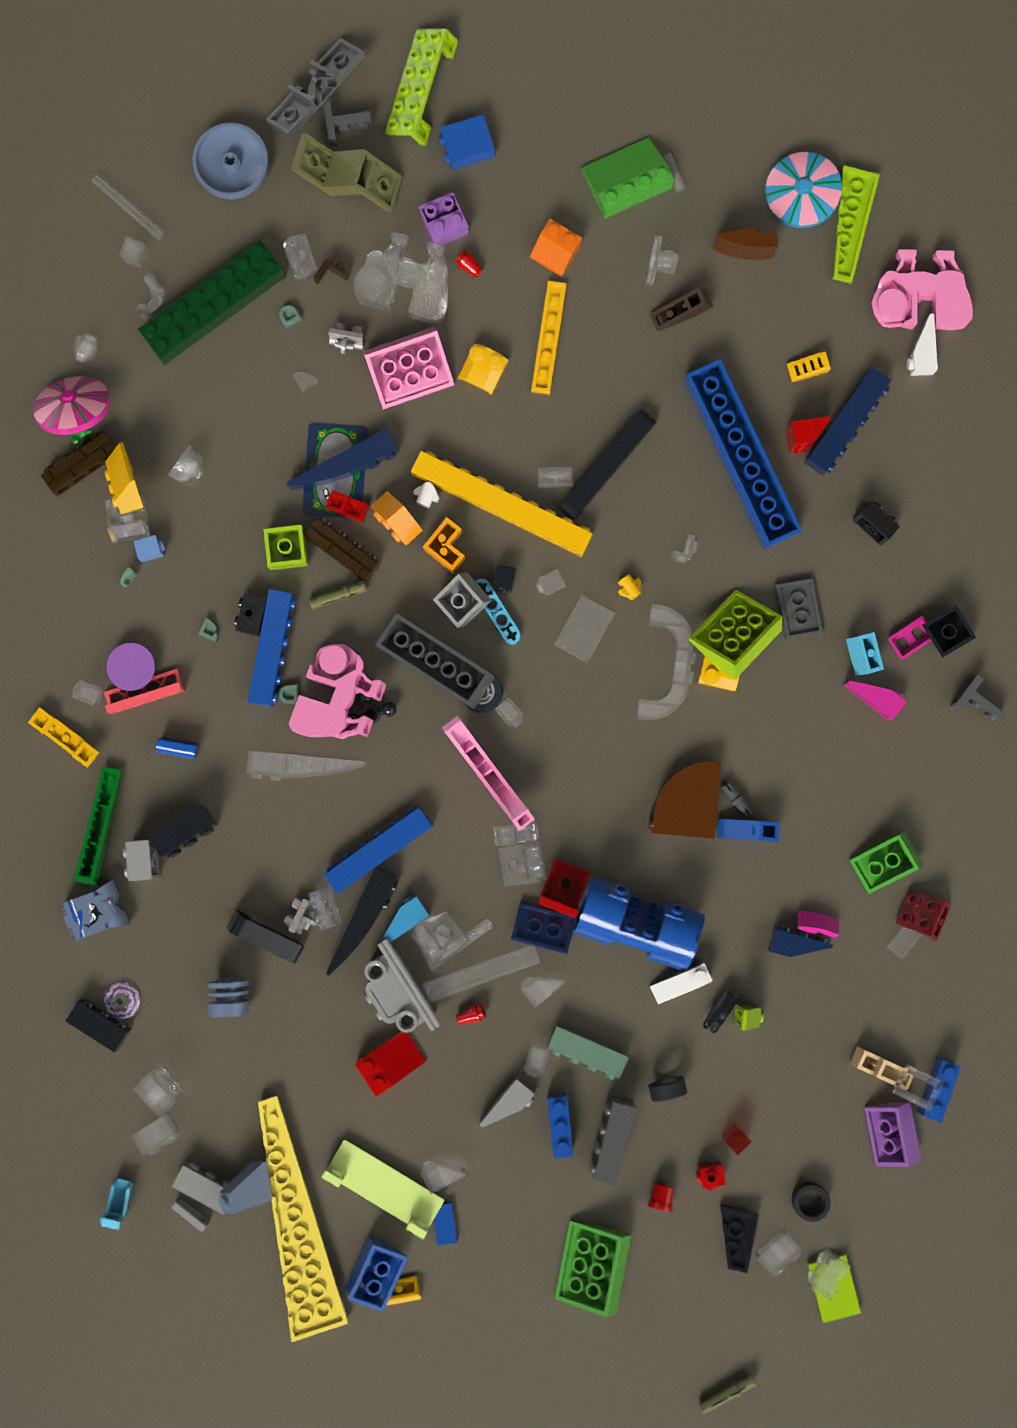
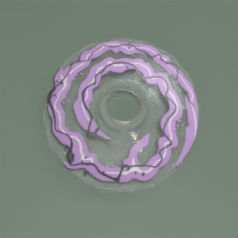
M115 982L104 992L102 999L103 1007L112 1014V1018L119 1020L128 1019L134 1016L140 1009L141 994L138 988L130 982ZM118 998H122V999H123V1004H122V1005L118 1004V1002H117V999H118Z

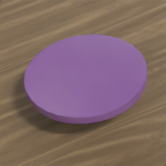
M125 643L118 646L112 651L107 661V674L114 685L123 690L135 691L145 687L152 680L155 673V661L151 652L137 643Z

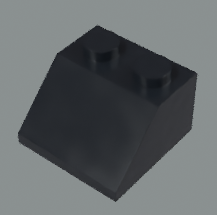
M871 501L853 521L881 546L894 535L900 526L897 524V519L892 515L888 516L878 502L874 503Z
M956 605L922 625L942 658L977 638Z

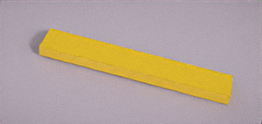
M548 280L531 392L550 395L567 283Z

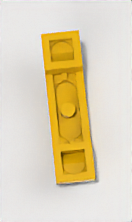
M40 707L28 721L30 725L65 749L86 768L91 765L100 753L76 732Z

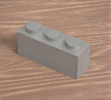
M186 1162L182 1166L172 1187L224 1215L225 1212H222L219 1205V1192L230 1181L218 1179V1176L211 1171L205 1172L195 1162Z

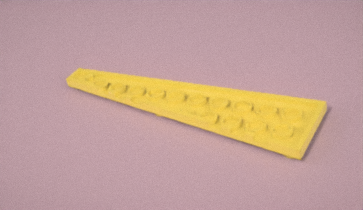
M278 1095L259 1101L258 1106L269 1172L272 1206L283 1272V1284L286 1293V1305L288 1307L291 1341L294 1342L348 1324L349 1320Z

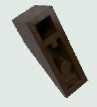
M698 287L650 315L656 330L661 331L698 316L714 306L707 290Z

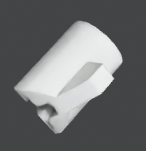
M425 482L414 489L413 492L414 495L418 496L416 504L425 508H430L432 501L438 503L440 499L435 487L430 482Z

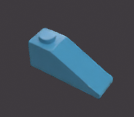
M411 895L402 901L404 905L398 910L381 942L387 938L389 942H392L430 916L418 896L413 898Z

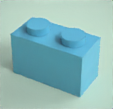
M874 632L846 639L855 676L884 670Z

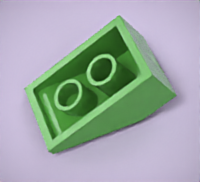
M905 831L888 838L849 860L868 894L920 869L924 865Z

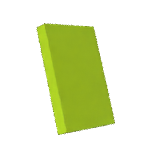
M845 1253L807 1263L823 1323L861 1313Z

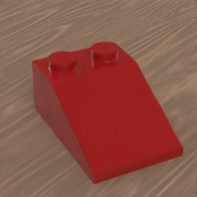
M401 1031L357 1060L355 1066L375 1097H377L424 1064L426 1060L408 1032Z

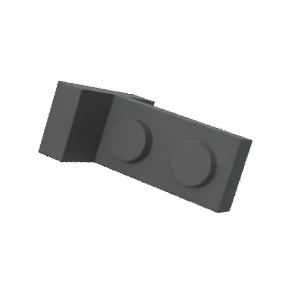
M331 102L323 103L330 147L338 146L336 131L348 132L350 129L357 128L364 130L372 126L370 111L333 116Z
M979 674L972 676L951 704V707L956 711L961 710L969 701V705L972 708L983 711L985 713L984 716L990 721H1001L1006 714L976 692L984 678Z

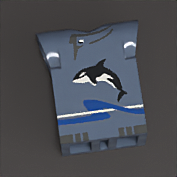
M111 880L94 892L59 904L72 941L111 927L130 925L125 910L119 905V893L114 880Z

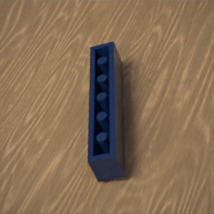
M871 368L805 462L806 465L822 476L826 472L831 473L836 466L834 462L836 458H841L846 452L847 448L845 445L847 442L852 443L858 435L856 432L859 426L863 427L869 419L866 415L869 411L874 412L879 405L877 400L880 395L884 397L890 389L888 384L891 380L875 368Z

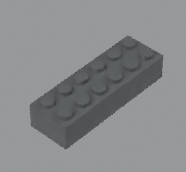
M397 613L376 643V646L473 710L495 678L479 665Z

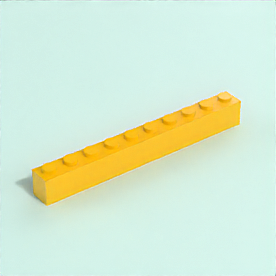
M420 452L411 470L413 476L425 482H430L433 486L580 557L583 556L593 535L590 533L589 528L583 525L578 527L573 524L572 520L566 517L561 519L555 516L556 513L550 509L543 510L539 508L537 503L530 500L526 502L517 493H507L504 491V487L498 484L493 486L487 483L488 480L481 476L476 478L470 475L471 472L461 467L458 469L453 466L452 462L443 459V461L437 459V456L432 452Z

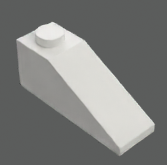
M930 314L925 319L913 350L907 359V369L910 370V376L933 375L938 370L934 314Z
M701 961L651 985L650 988L657 1003L660 1004L693 991L713 980L705 963Z

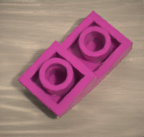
M799 911L798 929L812 935L820 932L835 939L839 935V919L821 913Z

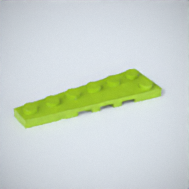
M845 165L841 173L842 193L838 209L833 279L851 284L880 175Z

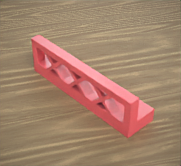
M175 669L153 676L150 682L155 681L159 683L158 689L153 691L146 690L149 685L148 683L145 687L141 688V693L134 697L128 696L130 691L126 690L125 694L121 691L124 690L119 687L104 692L108 704L105 706L107 713L114 714L185 691L179 670ZM175 674L177 683L171 685L164 684L168 676ZM115 693L123 695L121 701L112 703L110 695Z

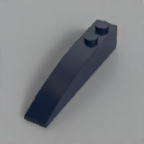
M386 428L288 481L287 485L290 490L339 481L369 468L370 470L375 469L380 465L381 461L385 459L388 461L396 457V453L399 450Z

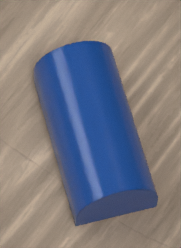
M165 737L157 739V753L189 759H196L198 743Z

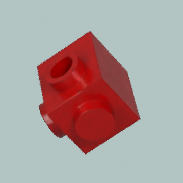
M721 1161L698 1165L699 1171H695L696 1180L703 1189L706 1188V1190L711 1191L718 1189V1186L726 1185L724 1167Z

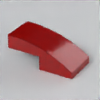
M333 490L325 506L328 510L360 523L364 522L370 507L367 503L352 499L348 495Z

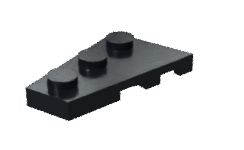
M720 1204L728 1269L747 1274L759 1214Z

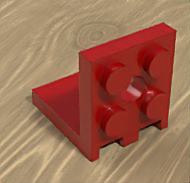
M555 858L538 903L576 918L578 914L577 907L591 872ZM563 878L571 880L570 888L563 889L560 882Z

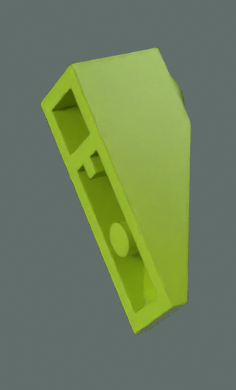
M736 1003L733 1023L741 1030L759 1028L764 1018V1012L761 1011V1007Z

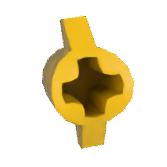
M628 574L618 582L622 588L618 591L621 596L634 600L642 593L639 577L634 580Z

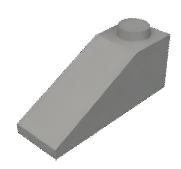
M516 1076L479 1121V1125L485 1127L522 1110L525 1106L529 1107L535 1099L533 1097L535 1094L534 1090Z

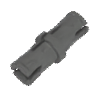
M731 781L727 783L731 791H729L726 785L721 788L732 801V806H736L744 819L749 817L745 809L750 815L754 813V810L744 800L745 796L737 791Z

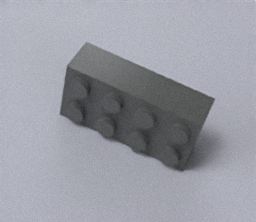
M611 1096L610 1100L605 1102L604 1112L606 1116L605 1120L601 1119L599 1126L601 1136L600 1139L596 1138L594 1145L596 1155L595 1158H591L589 1165L590 1173H592L593 1180L617 1186L636 1111L633 1101Z

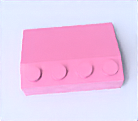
M435 327L363 351L383 409L454 385Z

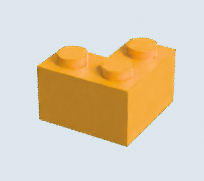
M388 491L371 505V508L375 511L373 516L387 530L391 529L393 531L391 536L397 542L401 540L407 545L423 531L404 505Z
M446 517L423 546V550L453 574L465 560V556L452 546L462 534V529Z

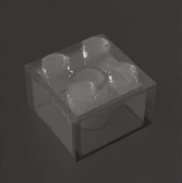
M140 494L143 508L123 514L120 513L118 507H114L112 499L105 500L106 528L112 544L151 537L149 509L143 494Z
M158 1066L149 1072L133 1090L161 1117L185 1094L182 1092V1086L177 1082H173L169 1078V1073L164 1068L160 1069Z

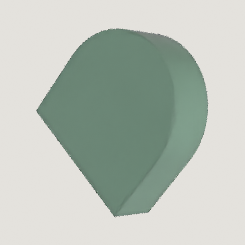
M285 305L279 311V317L285 328L302 320L297 309L292 305Z
M298 684L281 687L279 690L280 700L285 704H296L299 697Z

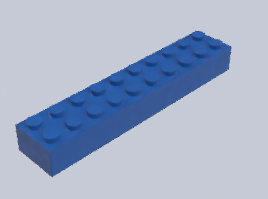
M721 359L686 374L684 383L763 549L766 550L799 535L802 532L799 522Z

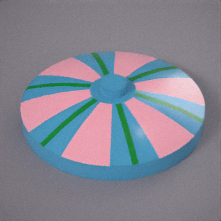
M812 152L794 153L783 158L774 166L766 182V201L771 213L780 222L795 228H809L827 220L836 210L842 193V181L837 168L824 156Z

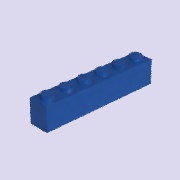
M269 589L248 703L273 707V704L277 703L278 692H276L277 685H280L282 679L280 667L284 666L286 657L283 655L284 647H287L289 643L287 631L288 628L291 629L293 621L290 615L291 610H294L296 606V599H294L292 593Z
M412 807L405 812V818L402 820L397 818L389 824L391 828L385 832L382 829L374 834L375 839L370 843L366 840L358 846L359 850L356 853L352 854V852H349L342 857L343 862L339 865L334 863L329 866L324 876L335 892L339 894L432 828V824L420 808L415 809V807Z

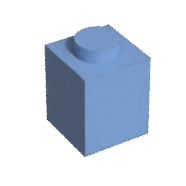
M156 535L133 541L138 559L141 562L164 556L163 551L166 550L164 541Z

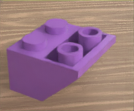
M453 192L418 207L434 248L469 234L468 224Z

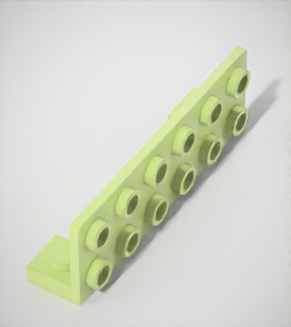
M346 1139L342 1142L322 1176L323 1179L338 1188L342 1184L408 1224L407 1230L422 1239L426 1236L429 1226L444 1202L442 1197Z

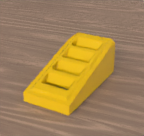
M821 352L788 363L787 368L791 382H796L828 373L830 365L826 352ZM818 360H820L822 368H820ZM810 362H813L815 370L813 371ZM802 364H805L807 373L804 372ZM795 366H798L800 375L798 376L796 374Z

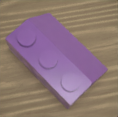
M891 1102L865 1107L876 1166L910 1167L921 1161L910 1102Z

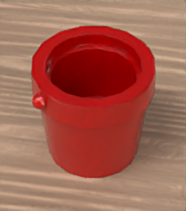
M655 1183L647 1206L672 1212L674 1187Z

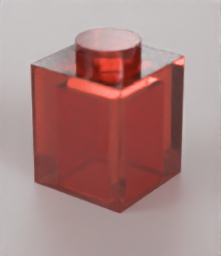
M736 1124L721 1136L737 1155L752 1142Z

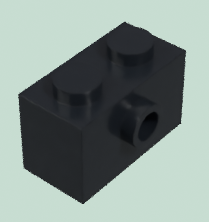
M244 593V597L240 598L238 608H240L239 616H236L234 620V627H236L235 630L237 632L260 637L267 598Z

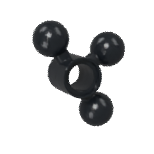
M358 693V700L361 704H364L365 708L361 711V715L351 713L348 714V717H351L352 720L366 716L369 710H374L376 715L373 719V724H376L380 720L381 715L386 717L394 716L397 707L393 702H386L382 705L381 709H377L371 706L372 697Z

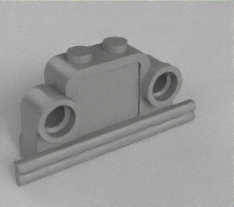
M388 938L379 943L378 947L383 955L368 963L365 968V976L369 982L365 987L366 993L364 994L368 1003H373L377 1009L374 1012L378 1019L388 1024L396 1021L398 1029L406 1033L413 1031L424 1021L431 1031L441 1026L440 1021L435 1015L436 1011L397 949L393 948Z

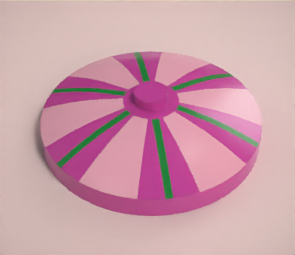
M86 376L69 377L49 385L38 395L33 405V414L38 425L47 432L59 435L75 434L85 431L100 422L110 408L111 399L106 386L101 381Z

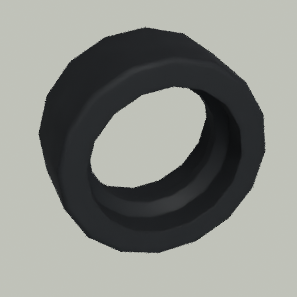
M682 1076L660 1079L648 1085L651 1100L654 1102L668 1101L687 1094L685 1080Z
M803 1182L792 1193V1207L803 1220L816 1222L825 1218L831 1205L830 1197L826 1190L818 1183ZM806 1191H816L822 1197V1206L815 1213H807L800 1207V1197Z

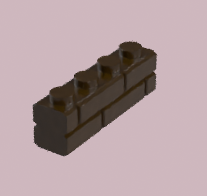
M104 432L95 433L91 436V441L78 445L75 448V452L71 455L66 454L62 456L58 464L55 466L50 465L44 469L41 477L54 495L60 496L105 464V461L116 447Z
M317 517L304 534L305 538L367 583L380 566V563L377 561L379 558L372 552L368 554L362 550L363 546L354 540L353 543L347 539L348 535L341 529L338 531L333 529V524L326 518L321 520Z

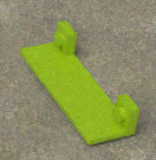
M418 29L416 31L385 133L387 135L411 136L420 145H427L431 127L422 119L423 111L441 53L446 58H453L458 44V40L447 29Z

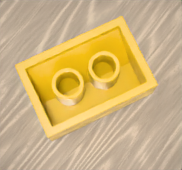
M120 442L105 461L107 470H104L107 482L111 481L107 484L110 493L114 494V496H111L113 505L118 507L120 513L123 514L143 508V504L123 442Z

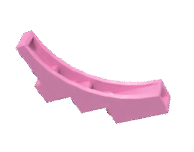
M456 716L443 726L444 732L517 829L520 831L535 820L459 717Z

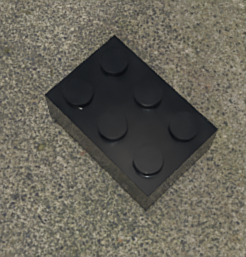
M196 806L150 836L149 840L161 858H174L182 853L181 849L183 847L189 848L196 844L198 837H206L214 832L213 828L217 824L205 806Z

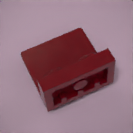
M910 888L896 924L924 934L930 940L937 942L951 906L945 900Z

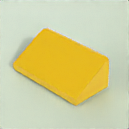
M412 1276L398 1279L387 1305L421 1299L418 1277Z

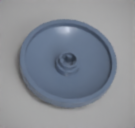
M223 123L210 128L199 138L193 151L192 163L198 181L209 193L223 199H238L253 193L263 183L268 172L269 158L264 142L255 131L242 124Z

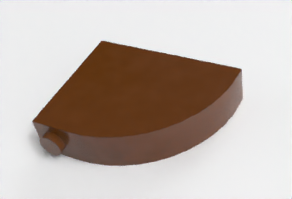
M706 761L692 764L679 770L666 781L656 798L652 818L649 817L648 829H651V833L715 838L721 762Z

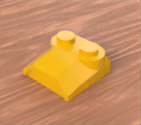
M474 343L458 379H462L492 395L508 363V359L486 346Z
M704 655L698 683L736 691L739 676L736 679L720 671Z

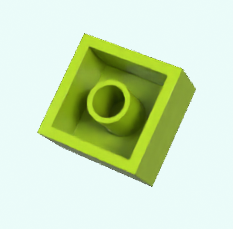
M302 525L263 529L267 567L270 570L308 566L305 530Z

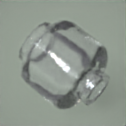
M87 333L78 335L71 348L75 358L83 363L86 360L93 361L100 349V345L97 342L98 339Z

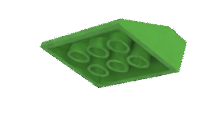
M649 137L581 167V171L604 219L672 189L674 178L667 163Z
M570 1220L555 1299L605 1317L616 1314L632 1235L607 1227Z

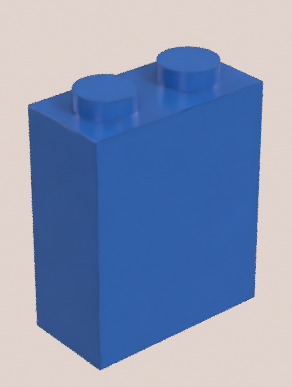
M484 115L440 127L441 135H438L441 147H445L444 158L446 164L450 163L452 170L495 157L494 146Z

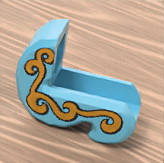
M120 1178L113 1180L106 1212H104L100 1219L102 1226L117 1230L123 1226L129 1209L130 1196L133 1192L134 1184L132 1181Z

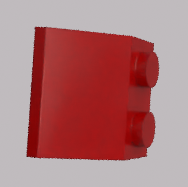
M830 416L791 422L785 430L789 453L794 452L795 455L806 453V450L810 448L830 421Z

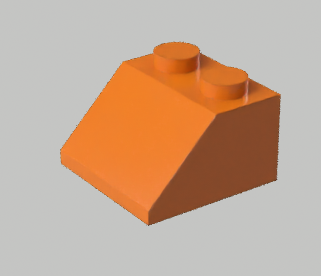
M549 219L534 246L530 258L562 277L580 249L582 237L554 220Z

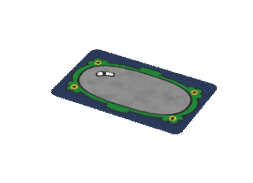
M311 423L308 427L305 472L367 439V428L355 425ZM365 471L329 484L304 488L303 513L312 516L347 518L326 509L325 506L332 490L363 502Z

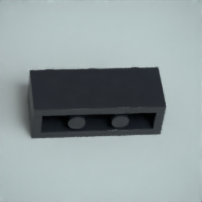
M88 999L78 1001L65 1022L112 1052L118 1051L131 1032L127 1028L128 1025L121 1020L116 1021L111 1017L112 1014L108 1011L97 1009L95 1007L96 1004Z

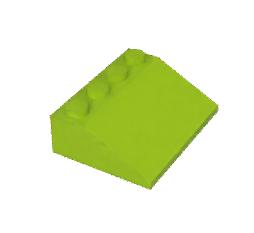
M735 590L689 637V641L720 671L736 679L782 631V616Z

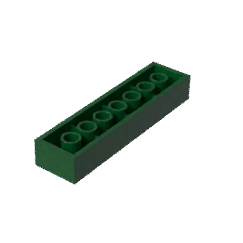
M259 240L146 322L138 330L162 363L166 365L286 276L283 269L262 241Z

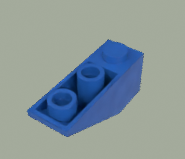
M718 819L717 838L779 842L780 822Z

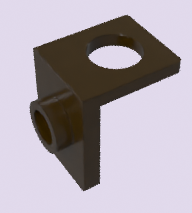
M328 259L324 260L314 276L316 284L320 283L327 270L332 271L346 281L349 279L348 272L344 270L341 264L336 261L332 263Z

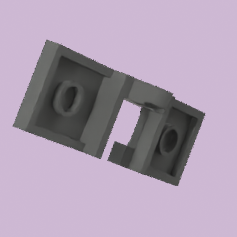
M340 38L318 63L313 60L309 62L312 66L309 72L312 79L310 85H308V93L306 94L304 89L298 85L293 87L289 84L287 88L290 94L266 119L267 123L292 138L366 57L364 51ZM321 79V85L316 88V82Z

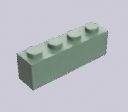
M556 1024L547 1045L550 1053L559 1057L563 1054L568 1057V1061L575 1064L579 1062L586 1064L585 1068L593 1072L600 1070L604 1072L603 1075L612 1080L615 1077L620 1079L629 1058L623 1052Z

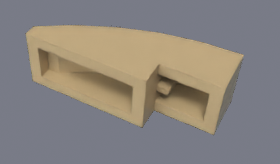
M858 1046L850 1061V1065L908 1091L915 1075L914 1072Z

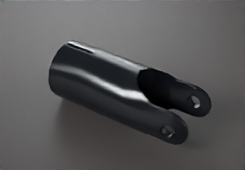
M724 989L703 1022V1028H710L711 1033H716L731 1013L739 998Z

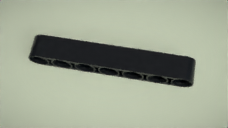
M642 409L565 499L559 509L574 521L650 432L657 421Z

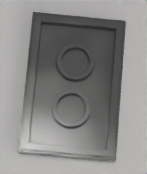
M813 578L775 584L785 641L823 634Z

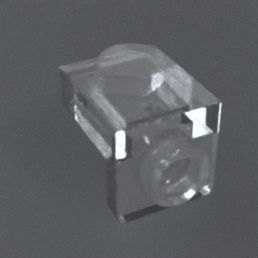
M688 535L683 553L673 551L671 558H675L674 561L679 563L690 561L692 553H696L698 542H695L696 536Z
M558 569L545 576L538 577V583L535 584L539 593H543L545 597L566 587Z

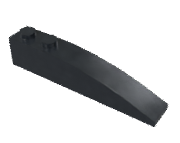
M378 867L374 869L326 975L332 974L353 953L373 927L382 909H387L391 901L388 899L390 892H395L399 883L396 881L397 876Z

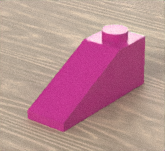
M847 681L844 684L846 688L888 721L893 720L907 702L903 699L904 696L897 690L893 691L854 681Z

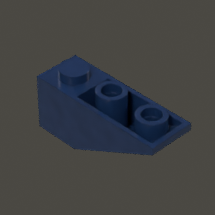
M780 926L779 929H773L768 951L793 957L833 948V945L828 943L829 939L817 936L815 940L809 938L810 934L799 931L797 935L790 933L791 929Z

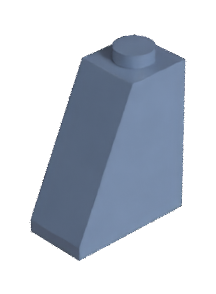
M252 1161L219 1192V1205L222 1212L236 1213L272 1201L267 1161Z

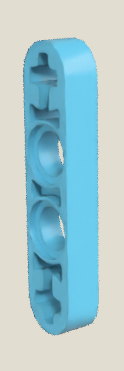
M486 579L476 580L477 584H486L485 591L487 594L490 591L492 593L488 597L497 601V606L494 609H490L487 606L484 608L504 641L510 645L516 644L520 640V632L490 583ZM502 614L507 617V622L504 625L497 623L496 618L498 615ZM509 624L512 625V627H509L510 631L512 633H517L514 641L512 639H507L509 635L507 630H505L504 632H502L501 630L506 628Z

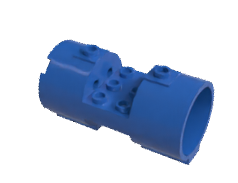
M594 875L592 876L585 892L573 933L607 945L617 941L646 951L647 959L682 971L689 967L697 950L699 937L703 931L704 913L669 901L660 906L655 902L631 896V888Z

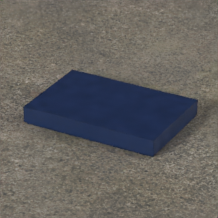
M520 902L511 941L567 955L576 918L564 913Z

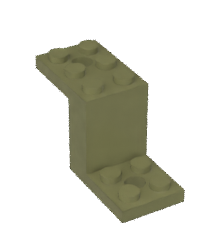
M307 133L301 134L291 168L292 171L330 196L362 194L387 212L393 210L402 175L365 149L333 152ZM311 156H312L313 161H314V164H313V165L311 164V160H310V159H311Z

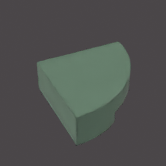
M128 567L122 575L120 584L128 588L138 573Z
M206 617L198 634L217 642L218 629L215 623Z

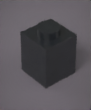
M497 564L493 582V590H496L497 594L507 595V593L512 592L516 568Z

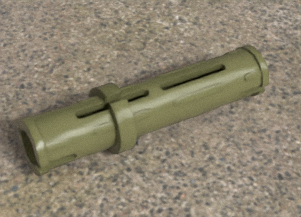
M362 580L355 584L343 585L342 588L309 598V603L312 610L340 600H349L355 595L366 593L367 590Z
M749 1374V1376L736 1383L733 1381L731 1386L699 1402V1405L706 1415L735 1397H742L741 1394L756 1387V1383L751 1374Z

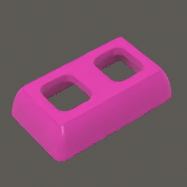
M921 616L889 637L888 641L900 659H905L931 641L922 626L928 622L924 616ZM916 627H920L925 634V637L919 641L911 633ZM904 637L909 643V647L904 651H901L896 645V640Z

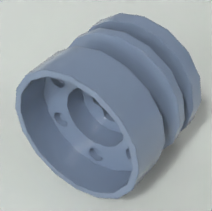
M229 977L207 982V988H216V991L207 992V996L216 997V1001L208 1003V1016L234 1017L249 1014V1000L240 999L241 995L249 993L248 989H240V987L248 986V980Z

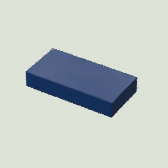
M452 1202L443 1203L434 1218L438 1246L457 1243Z

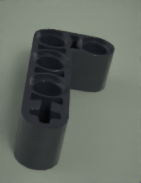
M235 910L226 927L231 934L296 964L305 947L298 941L252 920L250 916L238 910Z

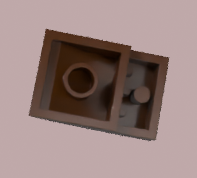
M756 227L718 233L713 248L724 255L739 259L766 260L773 258L778 248L776 231L757 234Z

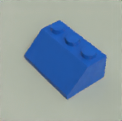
M368 1236L344 1289L347 1299L384 1312L408 1256L387 1242Z

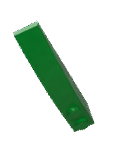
M102 767L74 879L79 883L98 886L116 810L122 774L120 769Z

